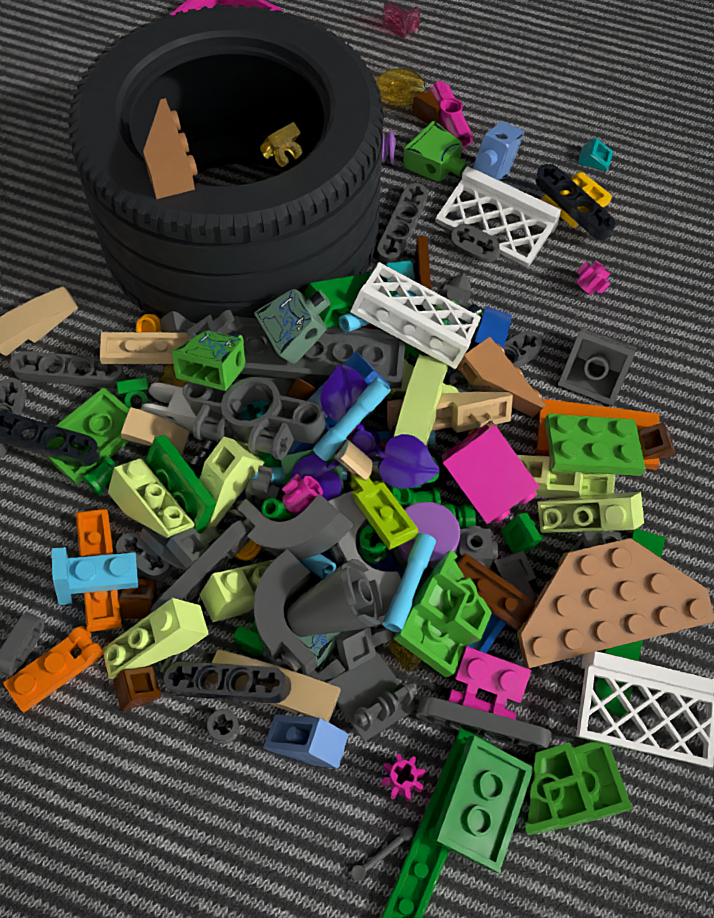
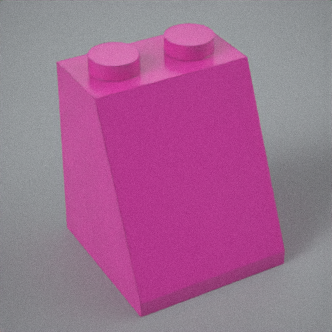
M492 420L442 454L443 464L487 524L492 520L497 523L506 518L511 513L509 510L518 502L521 505L529 502L537 495L535 491L540 488Z

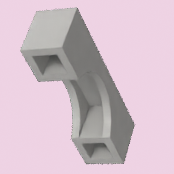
M353 491L328 501L354 524L346 535L329 549L337 564L340 562L343 564L351 559H358L369 569L364 572L368 580H376L384 604V615L378 617V620L382 622L374 626V628L383 625L382 623L391 600L396 594L402 579L398 572L379 571L370 567L359 556L356 544L360 539L362 530L367 527L368 520L354 502L352 497Z

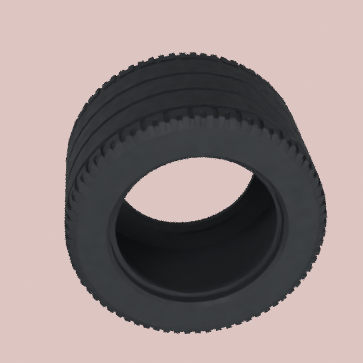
M219 5L213 6V8L205 6L199 10L194 8L188 9V12H176V15H165L162 19L156 18L150 24L145 23L141 25V28H134L130 31V34L121 36V40H115L111 43V47L102 51L103 54L98 55L95 58V63H91L88 71L83 73L82 80L79 81L77 89L74 90L73 99L70 104L71 108L69 109L68 131L73 157L108 268L115 282L128 299L135 303L140 310H143L145 314H154L162 319L171 311H175L196 324L208 315H212L217 319L226 310H230L233 317L257 318L254 314L257 310L291 289H296L305 295V290L309 283L366 273L377 243L384 113L380 89L376 85L372 71L366 66L365 61L361 59L360 54L353 51L349 44H345L344 39L336 37L335 33L327 31L321 25L316 26V23L311 20L306 21L301 16L294 17V14L291 13L284 14L281 10L270 11V8L263 7L259 9L258 6L247 8L245 5H238V7H233V5L220 7ZM166 98L170 111L176 110L181 130H178V133H185L189 152L186 155H193L198 173L213 167L235 163L262 164L282 169L285 172L262 181L243 185L210 186L194 183L195 190L156 199L143 151L160 100Z

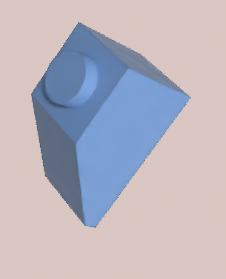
M275 715L263 748L314 766L338 769L349 734L321 718Z

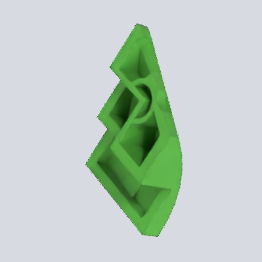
M452 550L445 553L412 602L402 632H396L393 638L444 677L454 674L465 646L481 640L492 613L484 599L478 595L476 586L471 578H465L455 562L457 555Z
M594 741L573 748L571 743L568 742L536 753L534 779L530 791L531 800L528 822L525 827L527 835L567 828L633 810L609 744Z

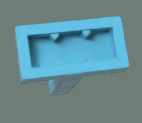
M66 547L52 548L53 583L59 605L72 604V594L138 588L136 552L68 558Z

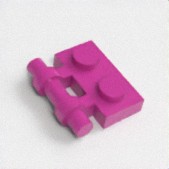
M465 646L454 678L467 684L463 693L451 689L447 701L516 720L517 713L505 709L507 698L521 703L532 670ZM478 688L494 693L493 702L489 703L475 698Z

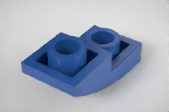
M486 306L473 348L488 337H491L495 343L504 348L512 315Z

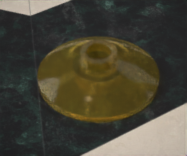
M396 68L388 70L381 74L376 82L380 89L381 98L395 105L412 104L414 95L425 92L423 78L418 73L409 69Z

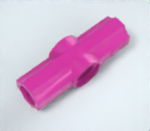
M444 81L435 82L428 92L431 91L440 106L439 125L460 140L462 149H465L472 143L473 135L462 114L463 105L460 100L454 97L449 84H445Z

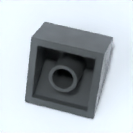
M582 327L558 385L613 406L637 347Z

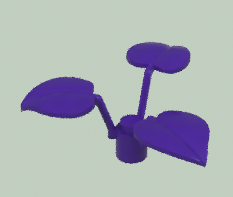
M344 364L338 365L322 388L320 396L322 409L334 421L339 422L369 386L356 370ZM360 423L355 427L358 432L353 435L351 443L365 455L376 451L378 456L384 459L379 466V475L387 484L396 488H412L426 483L439 473V467L434 462L428 448L417 437L410 434L395 436L387 442L385 452H383L380 445V437L376 431L365 429L364 425ZM316 454L302 458L295 465L290 480L296 474L301 479L305 476H311L320 484L323 491L321 496L329 501L339 497L341 493V479L337 473L332 471L341 463L335 460L327 466L326 461Z

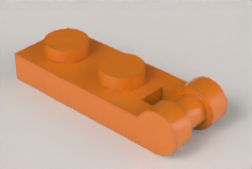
M79 626L74 629L62 642L3 682L23 713L101 658L104 651L98 643L92 642L90 639L91 633L87 631L86 626ZM79 647L82 653L74 659L71 652Z

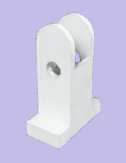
M152 383L149 393L155 399L169 403V406L164 407L147 403L143 404L140 409L167 419L193 432V424L197 417L183 396V388L164 383ZM206 439V440H209V441H212V442L218 444L217 441L210 440V439Z

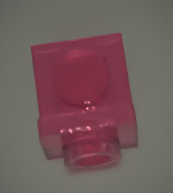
M392 2L384 5L383 27L402 38H406L418 29L420 25L419 7L415 6L407 12Z

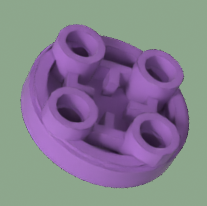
M419 502L404 509L417 526L418 534L425 533L436 540L427 566L437 565L447 551H456L460 539V527L456 517L450 510L433 502ZM416 538L397 546L402 559L408 562V557Z

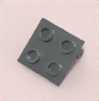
M379 653L376 654V657L327 682L328 684L340 687L341 692L336 703L363 742H366L417 709L413 702V695L416 694L415 686L411 682L400 683Z

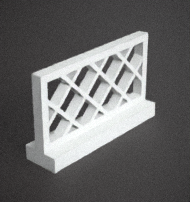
M467 166L462 173V180L435 218V223L453 231L460 224L482 221L485 229L483 232L489 235L505 232L508 242L499 244L500 254L528 268L550 233L554 232L558 226L561 209ZM464 190L473 194L475 199L461 202L459 196ZM492 203L497 206L498 210L484 213L482 204ZM477 206L480 215L466 218L463 209ZM459 210L462 219L451 221L445 217L449 212ZM515 214L520 217L521 222L507 225L505 215ZM500 217L503 226L489 229L486 220ZM538 225L545 230L541 234L531 236L528 226ZM523 228L526 237L512 240L510 231ZM466 232L465 235H462V236H464V237L470 239V238H469V235H468V232ZM489 244L486 247L488 249L493 250L492 244ZM529 244L531 251L525 257L516 252L515 246Z
M380 262L366 284L361 288L350 311L354 315L455 369L468 350L472 336L481 318ZM380 275L389 279L391 282H383ZM389 291H397L400 297H392ZM407 291H411L417 296L410 297ZM432 304L441 307L442 310L436 311ZM415 305H423L426 311H418ZM458 318H461L470 324L462 325ZM441 319H448L451 325H444Z
M597 651L583 655L581 668L585 669L576 737L713 768L714 679ZM594 676L605 679L613 690L612 693L601 701L593 691ZM616 682H620V683H624V684L619 687ZM631 685L637 686L646 698L635 708L631 706L623 694V691ZM648 689L654 690V691H657V692H655L654 694H651ZM664 693L670 694L678 705V708L667 716L655 700ZM617 696L627 713L614 722L604 705ZM681 697L687 698V699H689V700H687L686 702H684ZM591 700H592V702L594 703V706H592V707L590 708ZM696 701L708 703L707 718L698 723L688 708ZM650 704L660 721L647 729L637 713ZM596 710L600 712L608 724V727L600 733L587 731L589 715ZM681 712L693 727L682 737H680L670 722ZM629 718H632L642 733L633 741L626 740L618 728ZM662 726H665L675 741L666 749L660 748L651 735ZM612 731L616 737L608 736L607 734ZM696 733L704 743L703 758L693 756L684 743ZM646 739L649 745L642 744L641 742ZM679 747L682 753L676 752L674 750Z

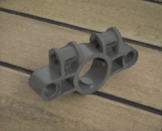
M246 378L234 385L231 384L226 391L188 381L182 390L183 396L192 412L197 416L193 424V435L197 440L210 439L219 443L223 437L233 439L235 436L238 440L248 443L251 453L258 454L263 452L272 454L275 459L282 460L287 455L294 440L316 444L328 432L324 416L317 404L281 396L276 385L266 378ZM264 400L268 403L273 402L269 405L267 413L258 419L251 421H240L237 419L238 414L243 411V408L252 402Z

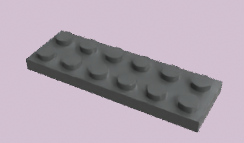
M240 317L243 327L236 332L244 340L245 367L240 374L293 379L298 377L304 380L326 382L335 368L343 364L357 351L390 384V388H401L405 342L384 330L358 328L345 333L341 330L340 326L326 328V331L297 363L293 364L278 355L257 318Z

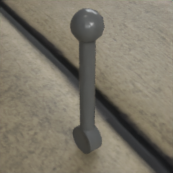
M409 826L402 828L400 835L362 866L356 865L352 868V879L357 882L362 881L369 869L404 841H411L415 836L414 830Z

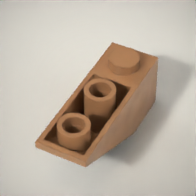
M166 98L160 100L143 151L156 199L195 190L192 176L198 175L193 155H186L189 152L185 133H178V130H181L177 112L176 110L170 111Z
M488 337L467 352L457 366L458 370L477 391L510 392L513 395L512 408L534 417L546 407L540 393L528 384L524 379L522 371L511 363L506 357L504 349L498 343H495L491 337Z

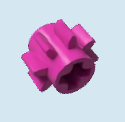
M597 260L592 264L584 262L576 271L580 275L576 281L577 284L590 295L595 290L602 294L611 284L606 280L611 273Z
M296 474L282 488L286 493L282 500L285 507L291 513L299 515L311 504L318 494L322 495L323 491L320 484L311 476H305L301 479Z
M397 754L396 763L393 766L389 763L384 764L383 769L390 774V777L382 779L381 785H390L392 789L391 799L400 794L404 795L406 801L409 802L413 789L417 792H422L423 785L417 781V778L425 775V769L417 770L414 765L415 756L407 761L402 760L401 755ZM404 771L408 772L409 781L406 780L403 784H399L397 782V774L401 775Z

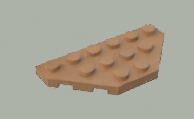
M628 538L564 553L558 563L557 570L551 580L547 581L534 604L535 607L527 621L522 624L517 636L524 666L532 668L714 622V613L707 588L633 539Z

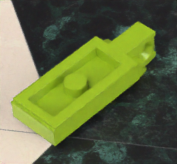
M351 473L349 485L354 490L352 492L354 502L389 550L417 537L419 531L417 526L384 482H372L369 477L365 481L358 479Z

